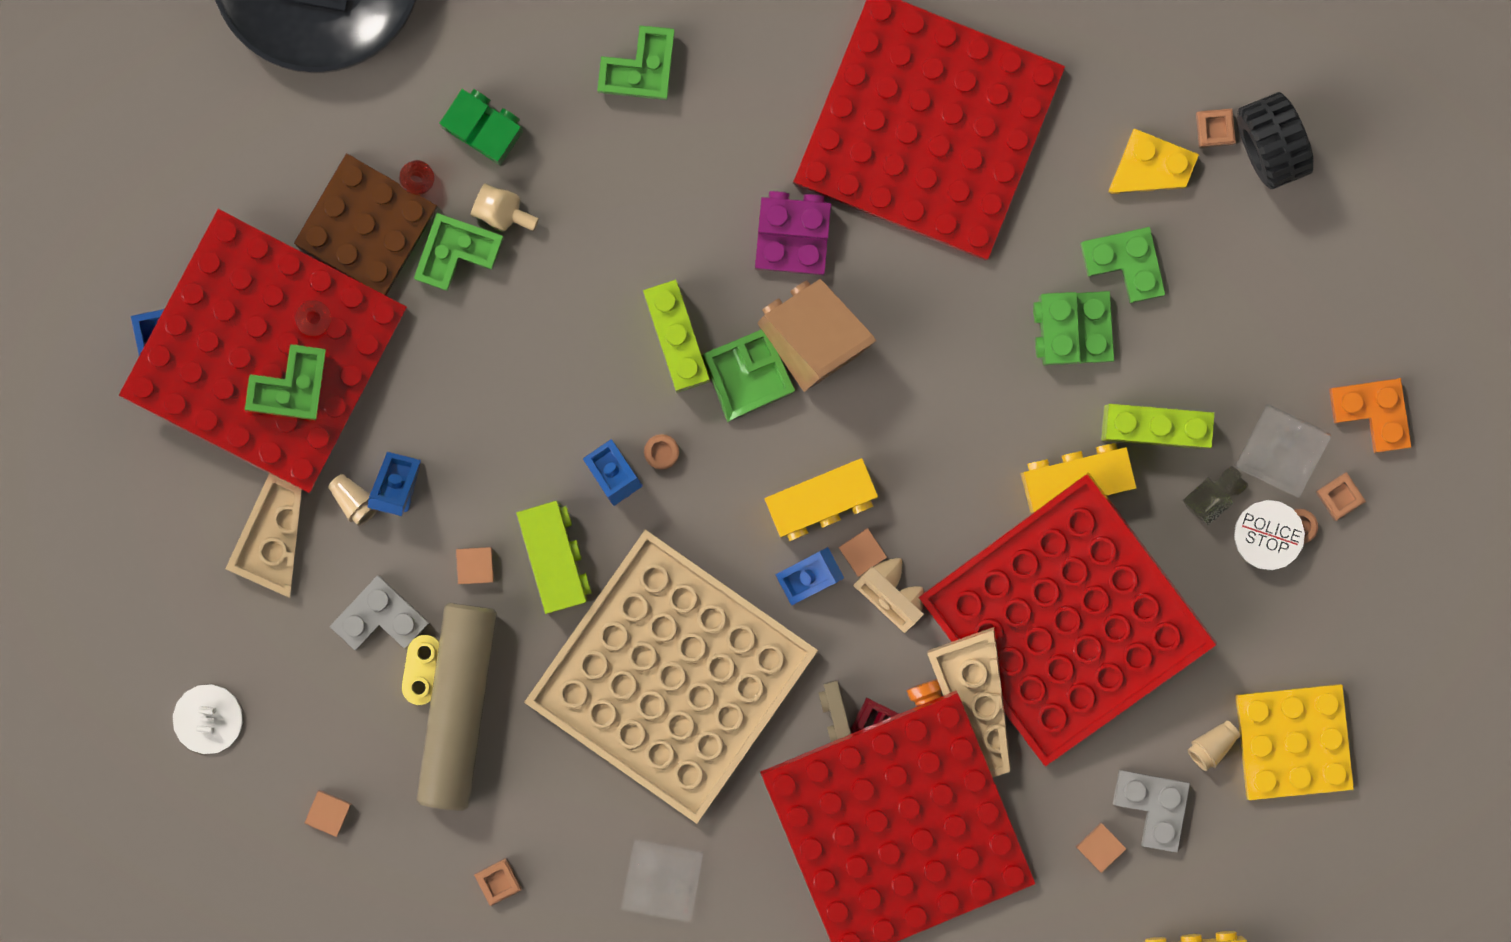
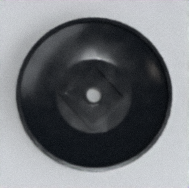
M215 0L230 30L249 50L271 64L303 73L336 72L351 68L372 58L387 47L399 34L409 19L416 0Z

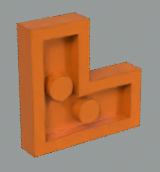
M1401 378L1329 389L1334 423L1369 418L1374 453L1411 447Z

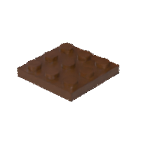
M346 153L294 244L364 285L387 295L438 206Z

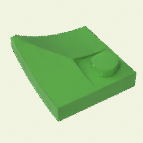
M762 329L702 355L727 423L795 392L778 352Z

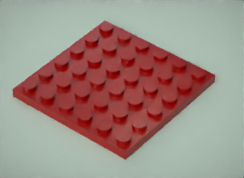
M866 0L793 184L987 261L1065 66L902 0Z
M217 209L121 389L119 397L310 494L407 306L238 218ZM290 344L326 349L316 420L245 411L250 374L285 379Z
M1089 472L918 597L951 642L994 627L1004 713L1045 767L1217 645L1215 639Z
M957 691L948 693L760 771L831 942H897L1035 885L1027 861Z

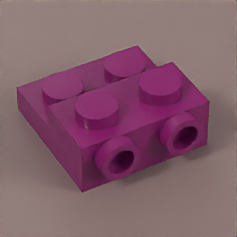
M769 191L768 197H761L755 269L824 276L831 203H824V196L805 194L803 201L790 200V193Z

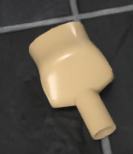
M486 183L483 184L471 211V217L479 218L494 229L502 232L506 231L512 223L534 231L539 221V218L519 210L520 197L517 194L508 190L497 189Z

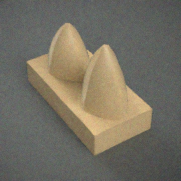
M889 559L874 567L871 566L853 586L905 633L923 616L921 611L924 604L918 597L924 593L923 587L914 586L898 591L896 587L902 574V559Z

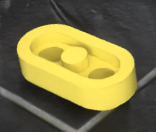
M431 635L416 637L409 644L402 692L404 697L415 705H423L431 701L439 640ZM422 646H427L431 650V656L426 660L419 656V649ZM416 681H422L425 684L426 689L424 693L417 694L413 690V685Z

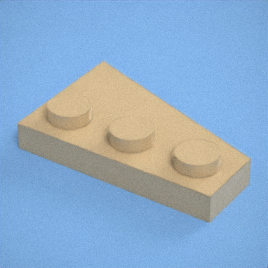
M269 473L225 568L226 570L290 598L301 489Z

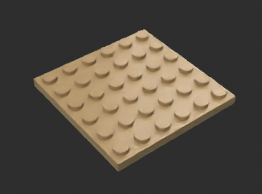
M645 529L524 703L697 824L818 650Z

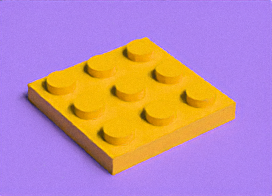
M1342 684L1236 695L1247 800L1354 790Z

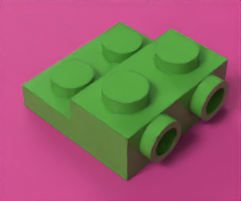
M1110 291L1047 293L1039 295V302L1033 303L1034 323H1040L1041 337L1035 338L1036 357L1043 360V366L1114 361Z

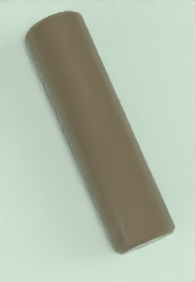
M448 603L444 607L417 793V802L420 805L464 811L469 807L497 612L492 608L458 603Z

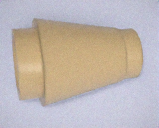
M340 474L329 484L328 489L332 492L349 522L354 521L358 526L363 525L378 511L368 508L370 493L344 474Z
M1226 720L1223 724L1193 740L1188 753L1192 760L1204 771L1211 767L1216 768L1241 735L1237 728Z

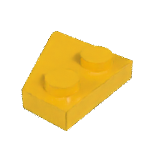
M1134 128L1108 192L1119 194L1120 192H1145L1158 189H1183L1187 186L1199 154Z

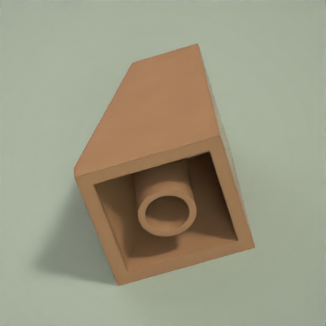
M821 278L811 285L806 280L790 291L793 297L784 303L778 298L762 309L765 315L757 322L804 392L860 356L876 342V339Z

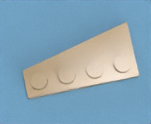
M994 627L928 650L927 654L943 695L953 691L958 692L992 778L1010 772L1011 763Z

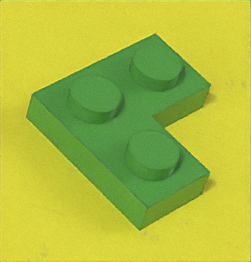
M640 25L636 60L601 56L598 93L667 100L675 30Z
M437 213L414 280L448 291L459 259L493 270L504 237Z
M1150 227L1080 243L1087 276L1122 270L1129 303L1165 295Z
M290 344L285 379L250 374L245 411L316 420L326 349Z

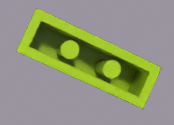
M675 279L643 290L676 392L679 393L709 383L710 380L677 280Z
M1107 404L1104 406L1101 441L1209 449L1212 448L1215 413Z
M553 501L516 512L545 614L588 602L586 595L591 594L592 590L587 574L580 575L576 561L582 560L577 540L570 541L567 527L572 526V521L567 506L561 507L559 501Z

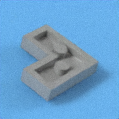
M377 575L329 627L354 650H357L379 626L406 649L411 641L430 622L382 577Z
M1119 770L1113 805L1147 811L1141 845L1154 849L1178 852L1190 783Z

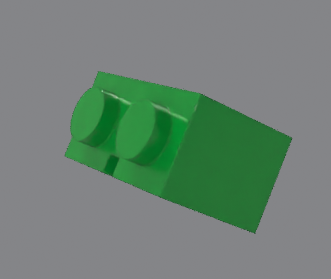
M461 89L439 122L440 126L501 166L523 133L521 126L518 125L520 119L504 108L500 112L490 108L488 104L491 100L479 91L473 89L471 93H468Z

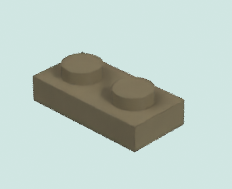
M837 680L823 683L825 691L818 692L823 713L830 711L833 725L827 726L830 742L851 734Z

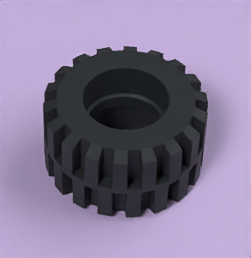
M1277 92L1238 109L1237 122L1245 150L1258 177L1269 189L1273 190L1313 173V153L1307 133L1296 109L1284 94Z

